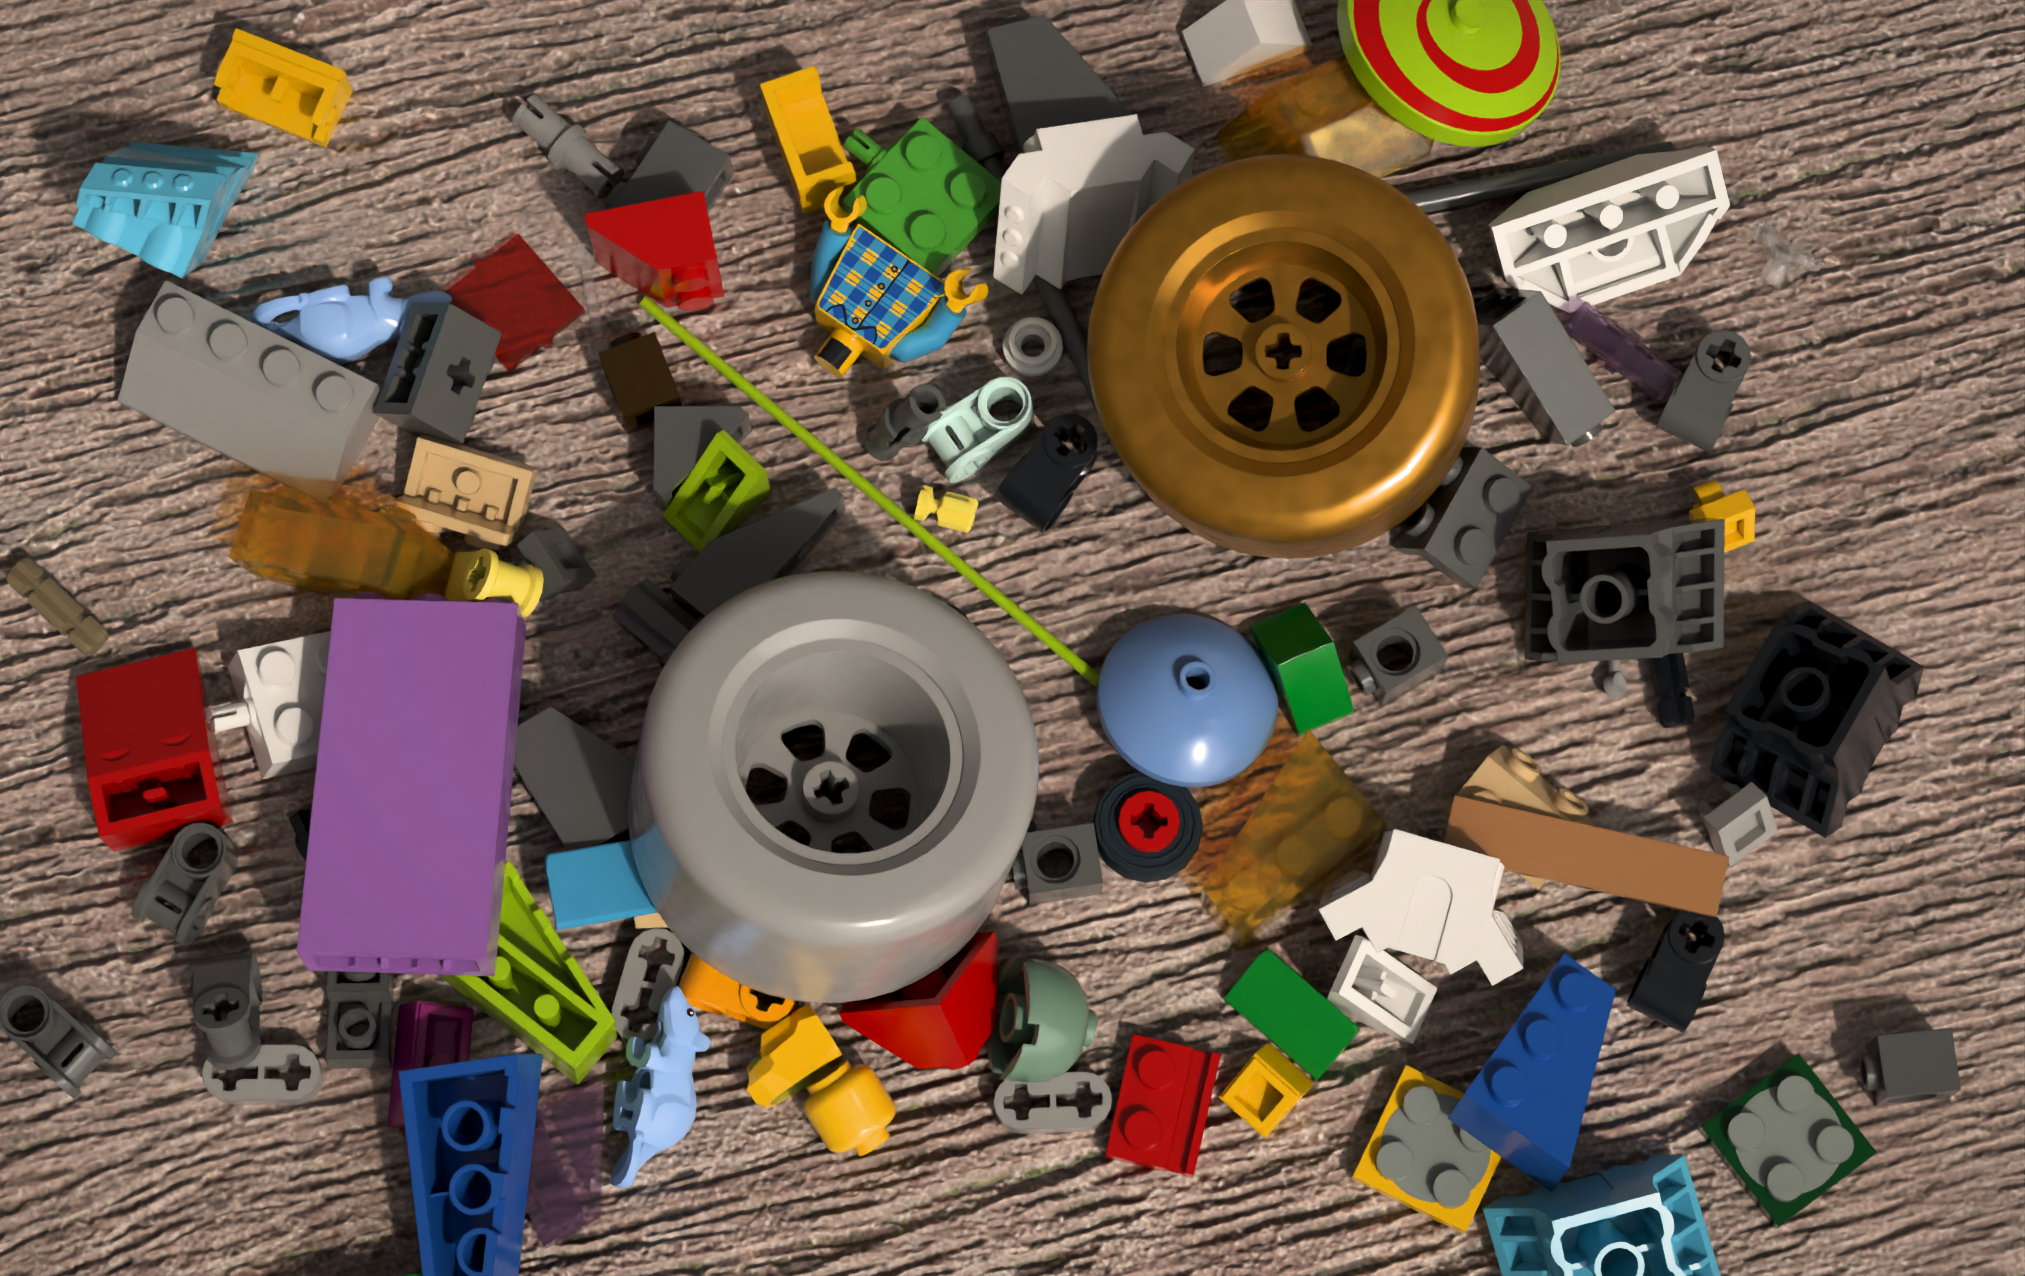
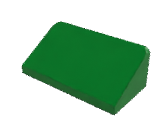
M1265 948L1223 999L1316 1081L1320 1079L1360 1031L1354 1022L1268 948Z

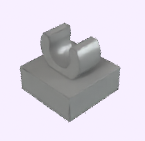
M1729 782L1723 784L1722 787L1726 801L1715 809L1711 808L1704 800L1697 804L1702 822L1708 830L1715 853L1729 856V867L1778 832L1767 795L1753 782L1742 789L1738 785Z

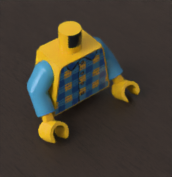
M843 186L830 192L825 199V213L830 220L824 222L812 255L809 297L815 305L816 322L822 329L830 333V336L815 354L814 358L825 370L839 378L846 374L859 355H862L879 368L886 369L895 361L907 363L940 350L966 316L965 305L981 302L988 294L986 283L976 285L970 296L966 295L963 291V280L970 273L971 268L953 271L944 282L862 225L858 224L852 231L848 225L851 221L863 215L867 207V201L863 195H860L854 202L852 213H846L839 206V196L843 192Z

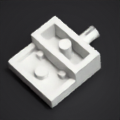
M331 631L238 650L228 666L238 703L215 708L210 707L206 710L207 723H211L209 729L213 734L246 726L262 779L316 768Z

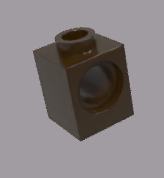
M639 332L622 335L608 344L609 349L598 352L603 371L628 434L654 425V406H682L680 395L655 332L644 336Z

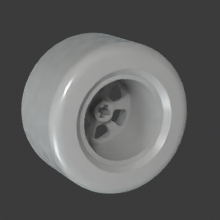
M816 571L793 574L749 588L725 601L706 615L684 637L667 660L650 695L630 782L628 801L629 835L641 881L652 904L677 938L700 960L743 986L767 995L811 1003H845L870 999L894 992L915 983L956 955L975 935L994 906L1025 839L1036 803L1039 758L1033 718L1024 692L999 650L965 616L942 600L918 588L897 580L850 571ZM818 726L823 733L824 754L804 762L797 760L783 744L781 735L797 727ZM858 734L884 749L891 756V759L875 770L864 773L846 759V751L851 739ZM760 767L783 778L786 782L784 800L779 803L754 805L746 793V783L750 770ZM819 792H824L826 796L818 799L816 798ZM900 792L908 797L909 813L905 828L894 830L871 818L869 806L870 800L874 795ZM839 799L837 805H832L830 800ZM785 825L795 826L809 838V846L787 837L778 829ZM856 836L869 851L861 853L832 852L831 844L844 837Z

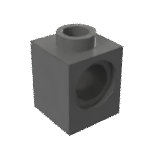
M1415 605L1353 641L1349 654L1352 662L1347 665V668L1360 692L1364 696L1373 693L1382 707L1443 671L1448 655ZM1387 647L1398 648L1408 657L1409 666L1401 671H1390L1379 663L1377 653Z
M1094 822L1026 833L1020 848L1021 851L1018 852L1012 865V875L1015 890L1027 888L1029 905L1102 894L1103 878ZM1049 852H1061L1069 857L1073 867L1064 877L1050 878L1039 870L1037 864L1040 858Z
M1952 1028L1877 1035L1866 1045L1867 1053H1861L1859 1064L1862 1085L1865 1091L1873 1090L1875 1106L1949 1099L1961 1090Z

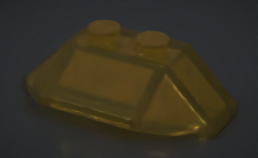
M1345 54L1272 87L1217 132V139L1230 162L1263 155H1307L1335 160L1359 168L1378 178L1389 175L1429 156L1435 141L1403 125L1379 106L1358 81Z

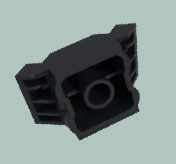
M1808 601L1793 610L1785 625L1776 621L1724 710L1729 721L1717 740L1710 772L1731 784L1738 785L1740 789L1753 782L1767 795L1772 808L1822 837L1827 838L1842 827L1848 802L1862 793L1864 782L1869 775L1868 772L1885 742H1888L1891 735L1897 732L1903 706L1917 696L1924 666Z

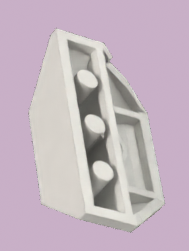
M1702 148L1637 154L1527 192L1488 226L1503 281L1518 289L1541 291L1549 304L1572 313L1681 275L1705 242L1717 219H1721L1728 210L1730 203L1716 149Z

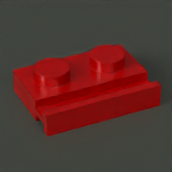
M1133 1034L1105 1158L1159 1171L1174 1172L1193 1178L1221 1054L1195 1050L1193 1047Z

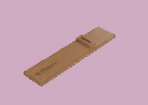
M1455 795L1444 839L1445 844L1500 859V863L1505 867L1504 871L1715 918L1718 914L1729 856Z

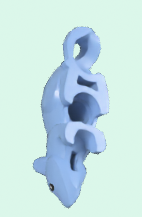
M383 277L368 282L365 287L366 296H351L347 285H339L312 293H301L297 296L277 298L262 303L252 311L251 322L338 365H342L359 359L378 345L399 341L412 303H451L452 297L443 291L430 290L415 294L406 299L394 298L391 278ZM299 310L298 316L283 323L271 321L283 313Z
M679 986L670 988L662 997L656 1021L657 1032L653 1040L645 1045L642 1038L630 1036L627 1042L626 1059L632 1066H637V1069L631 1081L620 1080L618 1082L615 1095L613 1127L616 1130L627 1132L630 1142L616 1162L610 1177L611 1185L617 1188H629L635 1180L637 1171L647 1160L682 1140L689 1132L696 1116L697 1101L692 1077L695 1053L706 1051L710 1047L711 1042L709 1037L701 1032L696 1013Z

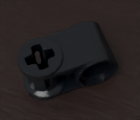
M1065 414L1056 417L1029 452L1010 470L999 486L994 498L1043 534L1047 532L1065 510L1075 490L1092 470L1096 462L1098 436L1095 427L1088 419L1078 414ZM1075 437L1081 439V455L1076 451L1069 452L1066 457L1060 455V439L1066 443L1072 442Z
M1683 911L1669 921L1662 930L1652 955L1644 964L1626 1006L1684 1033L1699 1007L1706 990L1707 979L1723 947L1725 934L1723 925L1718 917ZM1691 926H1695L1700 929L1698 940L1706 946H1700L1691 953L1684 949L1687 939L1679 934V932H1685Z

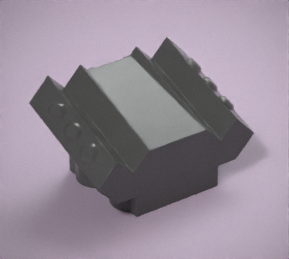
M1725 519L1667 520L1649 522L1643 525L1611 527V525H1595L1575 529L1554 528L1528 532L1525 659L1536 661L1557 660L1558 663L1662 658L1668 654L1693 653L1724 648Z

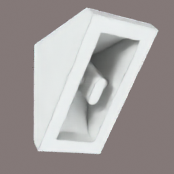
M1225 0L1184 29L1181 35L1201 87L1312 50V43L1294 0Z
M1355 935L1327 1000L1344 1015L1401 1041L1413 1044L1438 988L1382 950L1376 953L1368 939Z

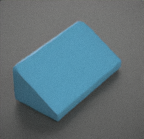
M630 840L551 853L544 858L547 887L557 930L658 913L641 881Z

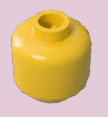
M846 1059L822 1072L806 1086L810 1095L804 1103V1113L831 1152L841 1153L854 1148L859 1156H863L879 1147L890 1137L885 1126L894 1118L896 1105L869 1065L858 1064L851 1066Z

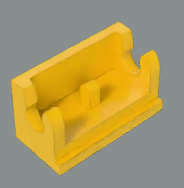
M236 28L231 38L232 42L214 81V85L221 88L216 99L218 105L326 148L353 92L345 71Z

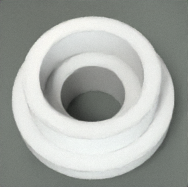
M1027 317L1020 319L1010 326L1004 336L1003 354L1005 360L1014 371L1021 375L1029 377L1044 375L1056 367L1062 356L1063 343L1061 335L1051 322L1043 318ZM1031 340L1038 341L1043 345L1044 351L1036 357L1027 356L1021 349L1026 342Z

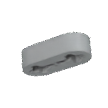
M652 928L643 931L634 939L629 949L611 1014L616 1022L617 1034L625 1042H628L630 1036L639 1037L644 1040L646 1045L647 1042L650 1043L657 1032L656 1022L654 1025L644 1024L640 1033L632 1032L630 1020L624 1017L626 1009L637 1010L643 991L651 993L648 1004L649 1011L653 1016L657 1017L662 997L670 988L679 985L685 970L687 957L683 945L674 933L666 929ZM658 943H665L666 951L670 957L674 958L672 966L667 964L661 965L655 983L647 982L650 968L647 960L641 958L644 950L654 951Z
M261 1045L260 1053L248 1065L241 1067L246 1071H258V1079L237 1080L236 1090L228 1091L227 1084L217 1079L218 1071L225 1070L214 1067L208 1062V1059L204 1062L202 1070L203 1083L209 1093L221 1102L232 1105H297L307 1103L318 1095L325 1079L324 1068L318 1057L304 1046ZM299 1059L300 1065L304 1069L311 1071L310 1078H304L299 1081L298 1090L290 1091V1086L285 1080L269 1079V1071L289 1070L291 1060Z
M1065 1072L1061 1076L1046 1082L1027 1083L1004 1080L996 1090L994 1098V1110L997 1120L1010 1132L1019 1134L1086 1132L1094 1130L1106 1121L1112 1104L1111 1091L1104 1079L1089 1072ZM1078 1086H1089L1091 1096L1101 1097L1102 1105L1093 1106L1091 1116L1081 1118L1076 1107H1056V1099L1076 1097ZM1025 1088L1030 1099H1049L1050 1107L1032 1108L1029 1111L1028 1119L1022 1121L1016 1120V1113L1013 1109H1004V1101L1014 1099L1015 1089Z

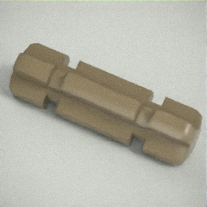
M23 558L18 561L6 575V580L10 586L23 598L28 597L27 601L63 636L69 635L68 640L85 656L95 654L109 638L105 628L91 615L86 617L87 612L53 579H46L47 575L30 558Z

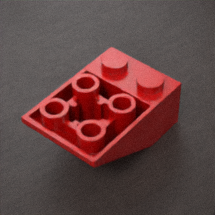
M196 648L76 676L86 773L99 838L113 852L174 838L182 828L192 823H206L214 827L234 823L216 737L209 729L211 723H207L206 710L209 708Z

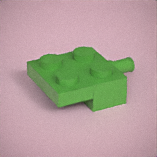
M923 117L898 142L888 146L886 149L880 147L860 128L853 132V137L850 135L845 141L844 148L868 166L864 178L842 200L844 211L852 213L856 198L860 195L866 198L867 207L865 212L857 219L851 221V223L856 227L858 224L862 225L937 277L999 212L1001 182Z

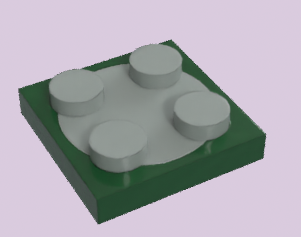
M1799 1053L1698 1129L1775 1229L1779 1228L1877 1153Z

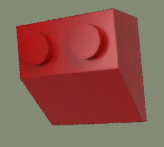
M704 191L584 214L597 264L665 308L678 306L680 310L684 311L698 310L711 305L715 298L725 297Z

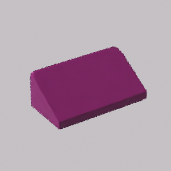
M420 1000L400 1005L387 1119L388 1127L405 1129L399 1071L469 1061L474 1009Z

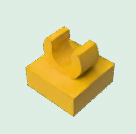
M1715 479L1693 487V493L1699 503L1693 505V509L1689 510V520L1702 518L1725 519L1724 553L1755 541V506L1745 489L1725 496Z

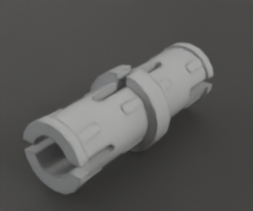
M534 94L527 99V103L531 106L530 110L522 103L515 112L512 123L517 128L520 127L548 152L549 162L557 169L563 167L568 169L593 191L598 199H602L610 194L609 190L605 187L606 184L614 189L621 181L624 170L620 166L615 165L588 141V132L580 125L571 126L543 102V99L538 94Z

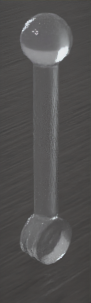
M578 244L573 248L571 258L574 266L580 269L593 339L589 346V353L593 359L600 361L598 352L609 349L608 344L610 342L604 338L591 268L596 258L590 245Z

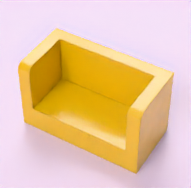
M816 66L761 83L760 90L763 109L802 214L824 207L828 194L840 186H843V192L839 196V201H842L857 185L856 173L852 162L847 161L822 94L820 76Z

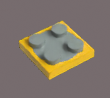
M1405 1065L1351 1179L1465 1234L1501 1156L1448 1119L1465 1093Z

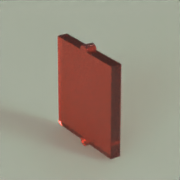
M519 234L486 260L482 258L477 259L474 263L475 269L445 292L452 297V305L502 333L495 352V358L508 373L512 372L540 348H551L553 346L552 339L585 313L581 304Z

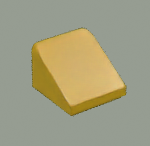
M1267 1043L1250 1058L1220 1094L1219 1098L1262 1137L1266 1138L1313 1086V1081L1273 1045Z

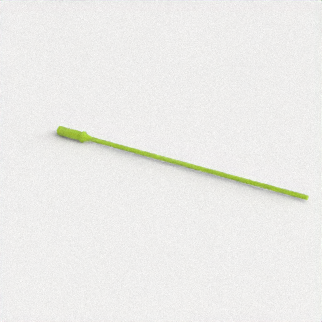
M645 296L640 301L639 306L1097 687L1099 677L1097 671L650 298Z

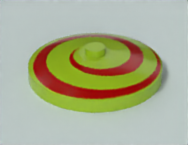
M1338 0L1337 24L1344 54L1358 81L1375 102L1389 115L1423 136L1455 146L1485 147L1508 141L1526 130L1545 110L1554 96L1560 77L1561 54L1553 21L1542 0Z

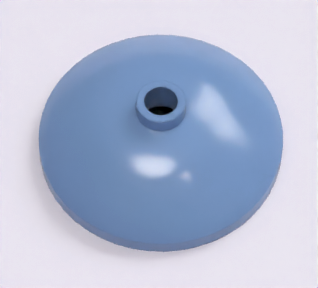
M1171 614L1155 617L1138 624L1126 632L1111 648L1098 677L1096 690L1097 710L1102 728L1108 740L1121 757L1131 766L1163 783L1182 787H1205L1233 779L1257 761L1268 745L1276 726L1278 693L1274 678L1265 659L1243 635L1211 618L1191 614ZM1186 678H1199L1204 683L1205 688L1197 690L1190 687Z

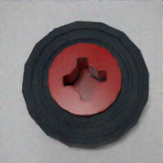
M1141 772L1128 774L1111 784L1097 802L1093 818L1098 852L1106 865L1124 878L1144 883L1166 880L1185 869L1198 851L1203 830L1200 807L1187 787L1163 783ZM1151 814L1152 818L1155 819L1158 824H1163V826L1158 827L1156 823L1151 820Z

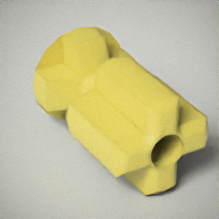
M923 485L919 494L914 520L923 522L932 513L936 514L938 526L968 533L974 524L978 502L975 498L948 491L938 500L934 498L933 488Z

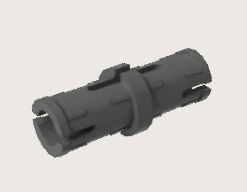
M920 384L914 387L907 397L898 398L889 403L882 411L880 420L870 426L867 430L869 434L864 436V445L867 452L875 459L889 461L897 456L902 448L912 447L919 443L927 434L929 425L940 419L943 415L940 412L946 408L945 398L941 391L930 384Z

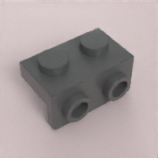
M1463 447L1453 467L1440 486L1422 506L1402 522V532L1394 547L1404 555H1421L1461 587L1476 589L1533 487L1484 448Z

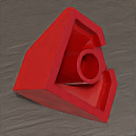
M994 931L975 933L956 955L935 971L915 983L894 992L870 999L847 1002L839 1012V1015L844 1024L917 1069L946 1067L949 1070H957L969 1066L978 1057L980 1049L996 1029L999 940Z

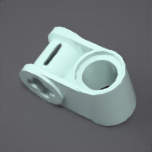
M998 377L990 380L961 401L949 405L944 411H941L940 413L943 415L940 419L929 425L928 432L921 441L931 443L947 467L945 476L950 483L962 481L983 468L992 458L1018 441L1023 440L1030 433L1034 424V412L1028 388L1021 381L1012 377ZM1002 400L1015 401L1022 407L1020 414L1011 421L996 420L989 413L992 407ZM950 436L954 438L961 450L957 448Z

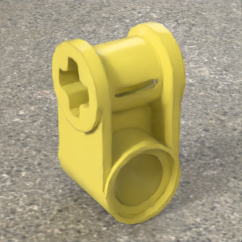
M485 548L473 552H457L453 557L444 597L450 601L482 602L486 597H499L509 603H518L523 618H526L533 612L539 602L544 583L543 572L539 567L533 565L515 566L498 559L496 552Z

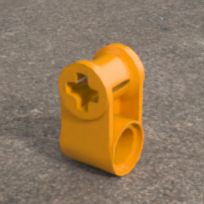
M693 952L689 957L678 985L691 1006L716 1015L731 1017L762 1030H769L798 1010V1001L781 998L784 1001L782 1005L772 1003L767 1012L761 1011L758 998L755 996L759 991L743 986L722 975L700 960Z

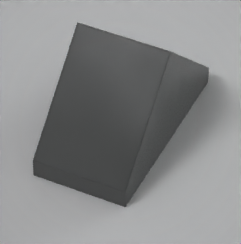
M654 406L653 489L658 506L664 512L718 432L725 430L738 444L752 432L749 414L741 406Z

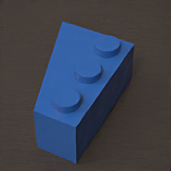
M1565 953L1448 1117L1453 1123L1550 1192L1570 1168L1616 989Z

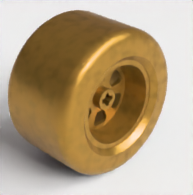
M1292 154L1245 158L1211 168L1169 191L1146 210L1115 249L1100 280L1089 320L1087 358L1091 391L1101 424L1113 448L1141 488L1172 519L1194 534L1214 544L1237 552L1269 558H1312L1338 553L1364 544L1384 534L1403 522L1422 506L1440 486L1458 458L1473 422L1480 378L1478 322L1467 278L1455 252L1438 227L1407 196L1382 179L1359 168L1335 160ZM1259 279H1264L1272 287L1275 309L1266 318L1256 323H1251L1232 308L1230 298L1232 294L1245 285ZM1309 279L1328 286L1341 296L1340 306L1320 323H1313L1299 315L1296 311L1300 288ZM1211 334H1220L1241 342L1243 358L1240 368L1219 376L1206 374L1203 361L1206 337ZM1353 334L1364 337L1367 351L1365 372L1361 376L1350 377L1329 369L1327 366V347L1329 343ZM1288 341L1291 342L1294 352L1301 353V357L1292 358L1289 363V369L1282 370L1278 368L1276 359L1268 356L1269 353L1279 352L1280 342ZM1251 387H1255L1273 398L1269 424L1260 432L1243 426L1228 414L1231 402ZM1312 388H1320L1339 405L1340 413L1325 426L1311 432H1305L1298 425L1295 400L1298 396Z

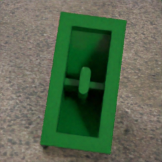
M1305 602L1249 625V630L1260 654L1265 659L1272 673L1277 692L1298 737L1354 714V708L1334 642Z

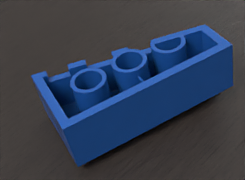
M513 1054L399 1071L423 1276L519 1275L543 1054Z

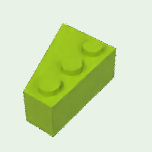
M509 859L505 864L495 976H438L536 1053L543 1054V1058L579 1085L617 1039L616 1022L575 958L566 949L553 929L552 923L542 908L538 906Z

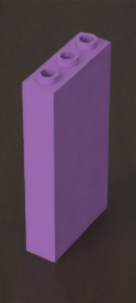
M373 592L357 593L353 595V598H334L297 953L308 971L495 976L526 637V623L518 603H509L499 597H486L482 602L450 601L448 598L436 594H420L415 596L413 600H390L382 594Z

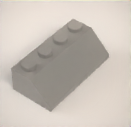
M165 280L136 330L118 402L294 491L330 507L380 418L373 412L381 391L377 383Z

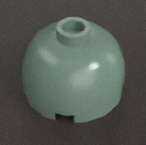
M1012 956L1004 963L997 982V993L1004 994L1000 1016L996 1013V1029L987 1040L990 1068L993 1073L1002 1074L999 1079L1028 1083L1046 1082L1059 1077L1078 1060L1083 1046L1089 1047L1092 1044L1096 1032L1095 1012L1088 1009L1086 994L1075 975L1061 965L1044 960Z

